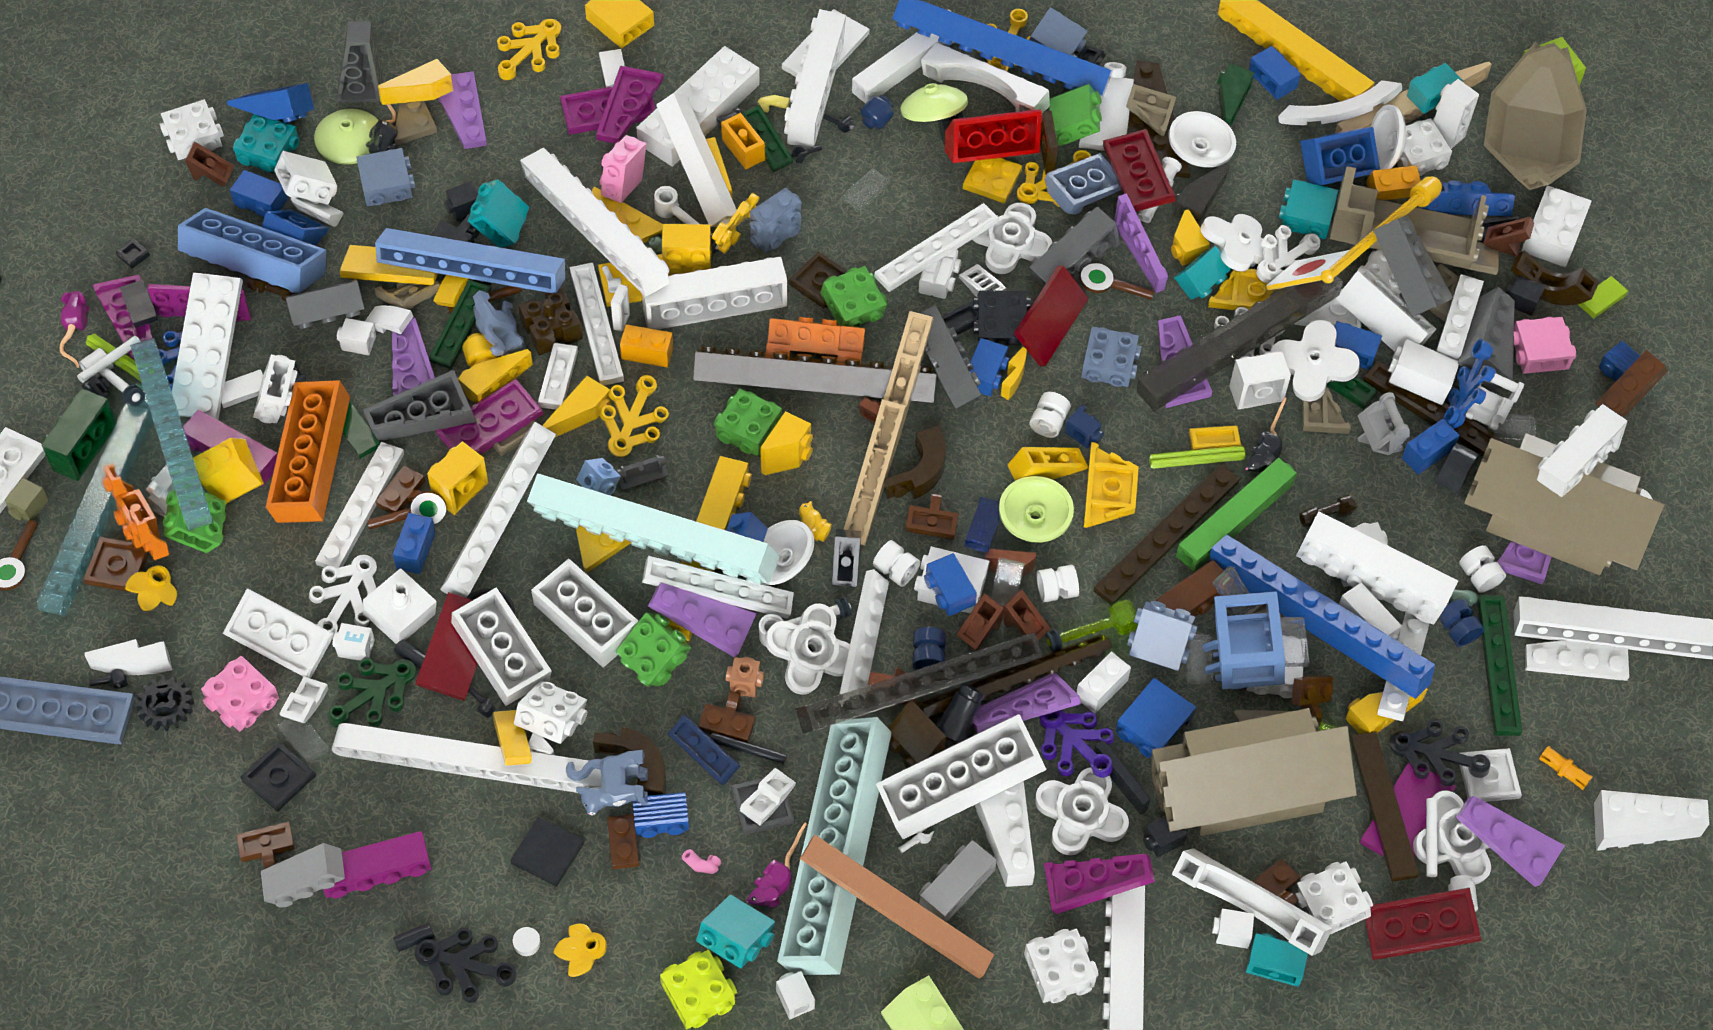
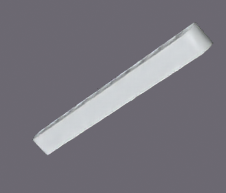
M348 723L338 725L332 746V751L335 754L350 758L576 792V787L602 788V777L599 769H594L587 778L581 781H573L567 777L566 766L568 762H573L575 770L580 771L588 762V760L531 752L532 763L506 766L501 748L497 746Z

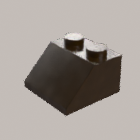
M912 700L906 704L888 727L892 732L888 748L894 754L898 753L903 758L906 768L945 750L946 736Z

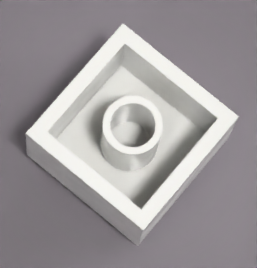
M1282 351L1276 353L1267 352L1254 357L1246 356L1236 360L1229 387L1238 410L1283 401L1291 374Z

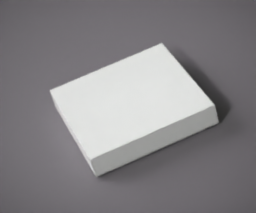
M1510 748L1460 753L1471 757L1477 754L1485 755L1491 764L1488 775L1483 778L1472 776L1469 773L1468 767L1460 765L1467 798L1475 796L1484 802L1521 798L1522 794Z

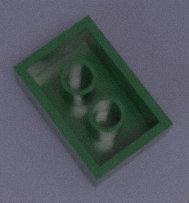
M81 389L77 396L72 398L65 413L57 419L56 425L50 434L44 437L41 446L54 472L76 481L80 480L118 425L107 398Z

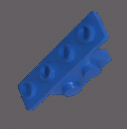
M1452 180L1448 183H1441L1440 195L1428 206L1420 207L1421 209L1445 214L1473 215L1481 196L1484 195L1486 196L1485 205H1489L1487 216H1512L1515 196L1513 193H1491L1488 185L1480 181L1465 184Z

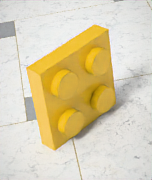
M1002 158L977 160L973 163L963 183V189L1005 204L1022 171V165Z

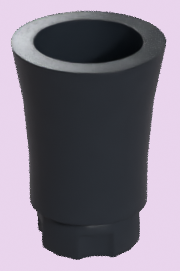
M962 683L959 691H956L949 706L935 725L944 735L958 742L967 740L974 719L982 705L980 702L984 694L978 689Z

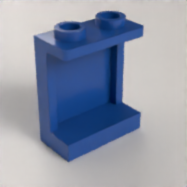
M1153 678L1120 717L1115 732L1118 733L1121 740L1126 743L1131 742L1139 748V751L1145 757L1151 758L1153 749L1166 747L1183 725L1189 724L1194 717L1196 706Z

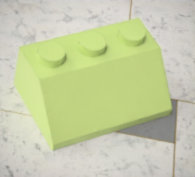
M930 976L904 989L881 1011L891 1030H964Z

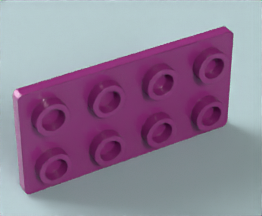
M148 284L147 290L156 315L163 317H185L191 286ZM241 290L236 322L243 320L251 321V313L244 290Z

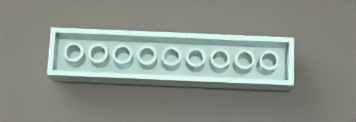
M538 473L527 500L534 507L533 511L542 514L541 517L555 522L556 518L564 521V524L567 526L578 528L580 525L585 527L586 531L595 535H600L603 532L608 534L610 539L618 542H623L626 539L632 542L631 545L646 549V546L653 548L654 552L663 556H668L671 553L676 555L678 560L691 564L692 560L700 563L701 567L714 571L715 567L724 570L723 573L728 576L737 578L739 574L747 577V581L757 585H761V582L770 584L780 556L768 543Z
M878 717L832 720L802 854L811 838L816 835L863 866L879 794L876 783L882 780L892 733ZM802 860L799 863L777 962L789 972H794V974L802 971L803 975L840 974L856 896Z

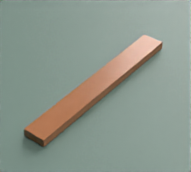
M814 835L811 838L800 860L980 979L984 976L994 956L993 953L818 836Z

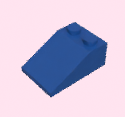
M308 83L251 93L227 101L228 106L271 120L283 119V123L306 117V112L314 110Z

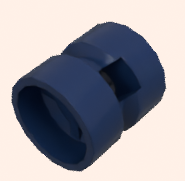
M1459 599L1448 604L1438 618L1444 628L1450 630L1449 635L1457 647H1462L1475 641L1485 630L1476 616H1472L1473 610L1465 599Z
M923 627L913 632V647L915 650L913 651L912 668L915 671L935 674L945 669L944 650L946 633L943 630L935 627Z

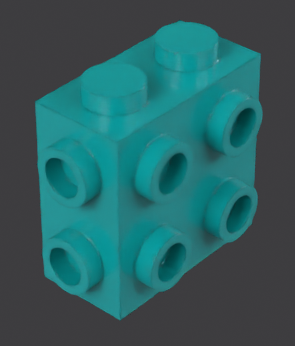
M253 114L250 121L246 122L241 136L235 140L233 150L235 151L237 161L241 164L255 166L265 172L275 173L274 170L282 152L292 153L293 149L296 150L300 138L298 137L296 126Z
M497 179L483 183L479 187L478 196L470 209L471 213L467 221L497 247L503 248L513 245L518 241L522 225L527 219L526 215L529 206L508 189L503 182Z
M1293 179L1292 187L1286 188L1283 201L1287 202V205L1281 206L1279 219H1283L1282 225L1289 227L1291 232L1305 235L1315 234L1321 239H1326L1339 190Z
M730 894L701 922L696 942L741 969L748 961L753 962L762 947L767 948L774 938L772 930L775 921Z

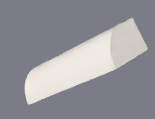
M1368 267L1358 270L1336 297L1344 307L1372 332L1381 335V340L1394 352L1398 346H1403L1406 339L1423 346L1436 330L1420 314L1412 317L1405 300Z

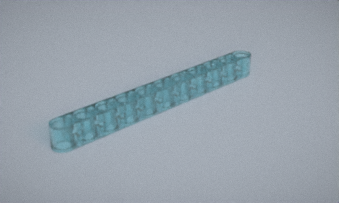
M151 338L132 344L130 347L187 529L191 531L212 524L213 519L155 339Z
M135 384L145 392L144 401L138 406H131L126 402L40 592L37 602L39 611L60 616L67 615L90 564L99 537L102 536L116 505L111 492H106L102 483V478L105 477L103 467L113 464L117 476H120L121 480L126 482L162 401L161 388Z

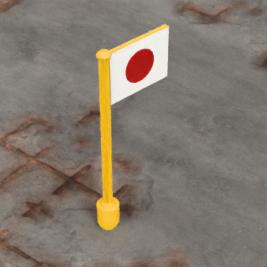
M1433 176L1423 178L1411 189L1410 199L1376 228L1406 216L1417 206H1428L1441 193L1442 184L1440 180ZM1371 231L1350 250L1295 261L1267 284V289H1278L1320 280L1325 283L1333 282L1334 277L1377 241L1374 231Z

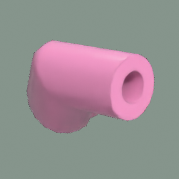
M691 849L686 850L682 855V860L696 872L714 874L721 865V860L717 856L710 855L706 861L701 859Z

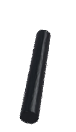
M713 732L711 738L719 745L784 764L787 758V754Z

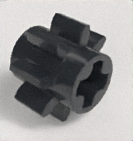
M94 375L81 384L84 390L104 398H108L111 395L107 389L112 385L106 377L99 379Z

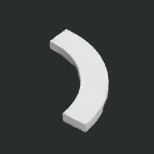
M1381 80L1376 86L1365 93L1333 104L1319 106L1289 105L1278 116L1279 123L1307 125V122L1321 121V124L1354 118L1372 111L1373 107L1380 103L1386 104L1402 91V83Z

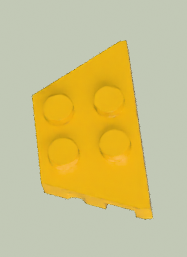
M596 187L592 189L594 197L597 200H602L606 209L614 212L618 220L622 224L625 223L634 236H639L643 243L648 242L649 238L659 233L662 235V223L623 202L619 203L602 196L601 190Z
M1248 269L1246 271L1233 270L1230 278L1222 283L1217 294L1209 299L1210 308L1236 311L1239 307H1245L1249 312L1300 317V307L1296 306L1291 289L1283 287L1268 290L1266 285L1269 283L1261 281L1255 269Z
M1091 442L1084 517L1085 528L1134 514L1136 507L1139 467L1129 461L1122 460L1120 456L1113 452L1111 454L1106 453L1098 448V444Z
M580 525L576 528L585 573H588L632 543L626 539L623 542L612 540L608 534L603 532L600 535L592 534Z

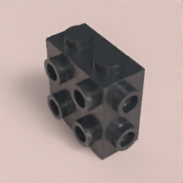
M979 290L977 297H973V311H977V321H973V335H978V341L982 338L995 343L997 341H1007V345H1021L1014 332L1031 308V297H1027V291Z

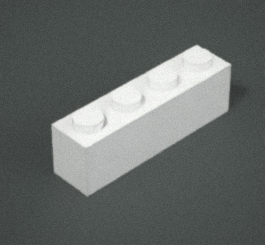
M1460 275L1436 352L1459 361L1484 281Z

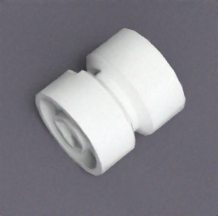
M1045 392L1041 396L1037 409L1031 417L1029 424L1031 429L1037 434L1048 438L1056 437L1069 413L1070 402L1061 394Z
M891 540L879 550L873 561V566L884 575L890 574L889 578L903 587L918 571L920 560L909 552L904 554V549Z
M1483 545L1466 553L1459 562L1464 572L1468 576H1472L1471 582L1479 593L1495 588L1506 578V573L1499 563L1494 562L1495 557L1488 547Z
M1073 565L1058 567L1057 571H1054L1052 568L1037 571V585L1043 603L1056 601L1059 596H1062L1063 599L1079 596V583Z

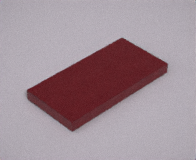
M1147 129L1103 140L1104 150L1123 195L1127 193L1135 212L1175 202V194Z
M1064 265L1057 266L1014 332L1015 336L1040 367L1047 365L1089 299Z
M448 592L415 685L465 701L478 663L452 625L451 620L452 612L473 600Z
M1470 887L1374 904L1370 907L1371 917L1365 919L1373 960L1481 941Z

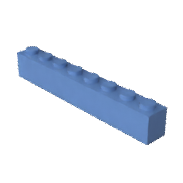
M386 228L375 242L377 263L548 293H556L565 280V259L389 228Z

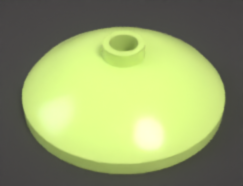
M932 83L927 84L908 96L901 104L900 109L902 116L906 119L921 122L935 121L958 114L966 108L968 99L967 95L957 88Z
M343 109L329 114L318 124L315 130L314 141L318 152L325 159L337 164L357 163V156L369 154V148L366 147V143L371 140L369 132L378 122V119L369 112L360 109Z
M1029 476L1016 480L1005 489L999 504L1000 518L1006 529L1014 536L1029 542H1047L1061 536L1069 528L1074 513L1073 501L1067 490L1056 481L1041 476ZM1037 516L1039 517V519H1033L1031 517Z

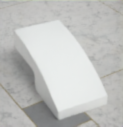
M385 305L375 306L365 322L373 323L375 331L381 333L390 330L402 334L413 318V314L410 310Z
M303 677L296 692L290 693L280 712V716L305 723L322 702L328 691V685Z
M774 768L759 783L758 789L741 805L740 811L761 826L785 800L796 782Z

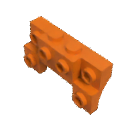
M799 317V321L770 318L766 355H773L774 352H785L790 357L791 350L838 355L837 361L845 362L847 358L859 359L861 363L866 328L837 325L836 320L823 319L822 323H813V318Z
M113 464L104 466L105 477L102 478V483L105 491H110L116 501L117 511H114V516L119 526L123 525L122 529L126 540L131 539L135 548L143 546L144 551H149L154 560L168 556L167 543L160 539L156 517L139 489L134 490L132 485L122 481L121 477L117 476Z

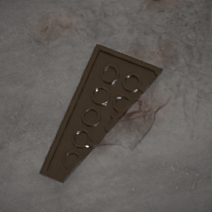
M1137 60L1133 84L1167 94L1159 63ZM1130 111L1127 134L1147 129L1161 164L1164 157H1171L1182 165L1181 170L1176 173L1175 177L1190 178L1191 173L1188 163L1175 153L1169 142V130L1175 120L1173 111L1164 136H1161Z

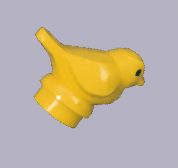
M812 501L802 504L799 508L801 522L806 524L812 531L816 541L825 542L832 524L828 523L826 519H822L821 514L813 508Z

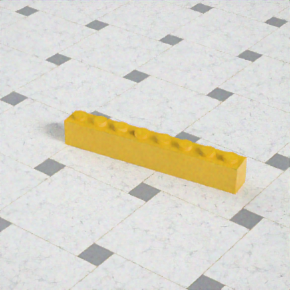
M1220 0L1218 15L1224 21H1228L1239 32L1249 36L1256 44L1266 49L1271 46L1275 48L1308 81L1314 82L1325 93L1332 95L1340 102L1356 97L1373 88L1375 82L1258 0Z
M723 456L719 457L696 522L727 530L731 515L735 514L737 507L741 508L743 505L744 487L748 488L751 482L752 474L749 473L747 462ZM692 560L691 564L681 562L683 565L714 572L701 567L700 563ZM668 619L670 621L668 625L673 630L680 631L687 638L686 640L690 641L692 632Z

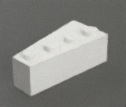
M1603 404L1596 411L1591 410L1584 419V423L1581 426H1575L1570 432L1569 438L1565 442H1559L1550 457L1546 456L1538 465L1540 471L1537 481L1563 497L1581 481L1584 475L1583 472L1586 475L1590 474L1598 461L1600 463L1604 462L1608 458L1607 454L1610 451L1614 453L1619 449L1627 420Z
M1024 781L975 804L976 812L982 822L994 857L997 859L996 863L1006 887L1033 885L1035 874Z
M1601 790L1594 802L1596 851L1606 850L1609 847H1628L1631 844H1651L1661 840L1672 841L1701 837L1709 825L1708 800Z

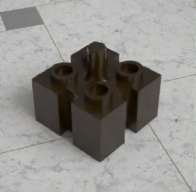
M562 288L556 293L545 294V300L538 302L534 298L518 304L520 321L527 334H530L531 342L539 356L552 351L554 343L563 341L564 344L568 345L583 339L581 322L574 309H570V302Z

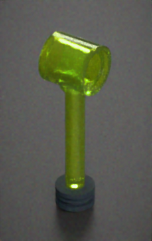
M1130 600L1117 602L1109 608V618L1062 633H1058L1056 629L1053 632H1046V643L1053 652L1055 649H1062V643L1114 627L1119 635L1130 634L1131 631H1136L1138 623L1134 622L1136 610Z

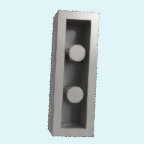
M973 840L967 846L962 845L955 853V859L949 865L947 863L944 864L938 871L937 878L932 884L927 882L919 892V904L945 922H948L996 869L997 859Z
M322 843L262 870L261 879L264 901L275 904L277 907H288L292 905L293 901L311 897L314 892L331 888L335 885L334 883L345 879L341 848Z

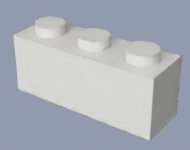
M1459 79L1451 85L1447 84L1440 93L1442 96L1441 100L1436 106L1437 113L1432 120L1450 149L1465 138L1479 97L1477 92Z

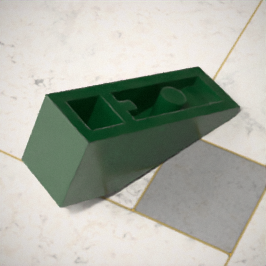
M1229 63L1226 71H1221L1217 83L1220 84L1219 101L1221 117L1231 128L1252 86L1255 72Z

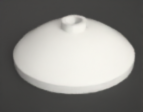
M1385 105L1377 112L1371 124V127L1374 128L1380 170L1393 168L1401 157L1407 143V130L1401 111L1397 106Z
M1200 111L1184 113L1173 121L1169 130V142L1172 149L1180 158L1195 166H1220L1232 157L1236 148V138L1232 129L1222 119L1210 113Z
M787 520L768 528L764 543H768L780 556L770 584L761 582V584L775 585L786 582L796 576L806 566L814 549V536L806 524L797 520Z

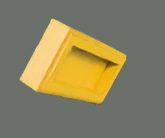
M1238 426L1189 429L1192 450L1241 446Z

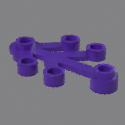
M1058 710L1040 716V723L1046 729L1045 741L1041 747L1044 759L1053 760L1058 754L1054 744L1056 731L1063 736L1061 760L1057 764L1061 776L1067 777L1074 772L1071 761L1073 747L1091 764L1092 772L1095 776L1105 778L1111 774L1113 770L1111 758L1105 754L1097 755L1083 741L1101 742L1103 740L1108 746L1114 741L1113 732L1109 728L1091 730L1097 726V718L1093 712L1071 714ZM1087 719H1093L1090 723L1085 722ZM1067 724H1082L1087 730L1071 729ZM1104 735H1109V736H1110V737L1107 738V739H1103V738H1102V736H1104ZM1048 749H1053L1051 753L1045 752ZM1065 765L1070 766V767H1069L1068 769H1066V770L1061 769V768H1062L1063 766H1065Z

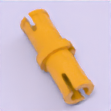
M1550 746L1544 750L1539 758L1540 761H1543L1557 771L1558 776L1561 778L1564 776L1581 790L1592 779L1591 775H1588L1574 765L1572 759L1569 758L1567 760Z

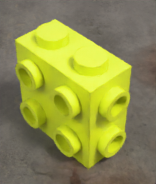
M709 949L704 952L698 951L688 957L687 961L679 965H670L660 974L661 985L686 1030L691 1027L699 1028L707 1023L708 1018L715 1014L723 1015L729 1012L733 1007L732 1005L735 1004L734 994L737 993V990L730 978L725 979L722 974L724 968L718 956L713 957Z

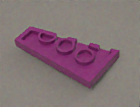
M140 275L92 285L122 343H125L134 336L139 338L141 344L128 352L133 360L150 357L153 351H155L150 323L137 328L134 327L120 290L122 286L140 281Z

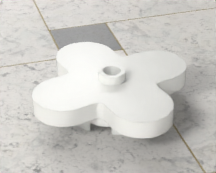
M1025 203L1010 205L1004 215L998 217L997 224L972 239L974 242L988 247L985 259L986 266L997 274L1011 272L1016 267L1020 258L1033 261L1035 258L1041 257L1052 244V240L1047 234L1035 230V210Z
M1245 214L1236 215L1231 223L1218 217H1207L1200 228L1202 235L1214 243V246L1221 251V259L1228 267L1237 271H1246L1250 266L1254 267L1256 263L1259 264L1263 261V247L1261 246L1262 227L1257 220ZM1277 246L1272 249L1273 262L1278 259Z
M1313 321L1306 326L1301 341L1281 340L1274 344L1271 349L1273 353L1283 352L1289 371L1294 375V394L1303 401L1319 399L1324 394L1326 385L1330 380L1349 381L1359 371L1358 356L1349 349L1335 347L1336 329L1328 321Z
M824 604L809 606L803 612L799 625L780 621L773 624L765 634L767 649L773 655L788 661L785 681L790 690L797 694L805 695L814 691L820 684L823 672L837 677L844 676L850 644L836 639L834 635L836 616L832 609Z
M1087 768L1078 775L1075 784L1069 786L1062 782L1051 780L1044 782L1037 789L1035 803L1038 810L1057 821L1052 832V843L1060 853L1065 855L1080 853L1086 847L1091 836L1107 842L1118 841L1125 836L1129 825L1128 816L1123 809L1109 803L1107 800L1112 788L1110 776L1105 778L1097 777L1093 774L1092 768Z
M1440 791L1432 797L1437 799V864L1448 861L1456 876H1470L1475 885L1479 884L1489 876L1491 871V863L1485 851L1490 847L1456 818L1464 805L1462 799L1451 791ZM1426 829L1422 830L1413 841L1415 855L1425 864H1427Z

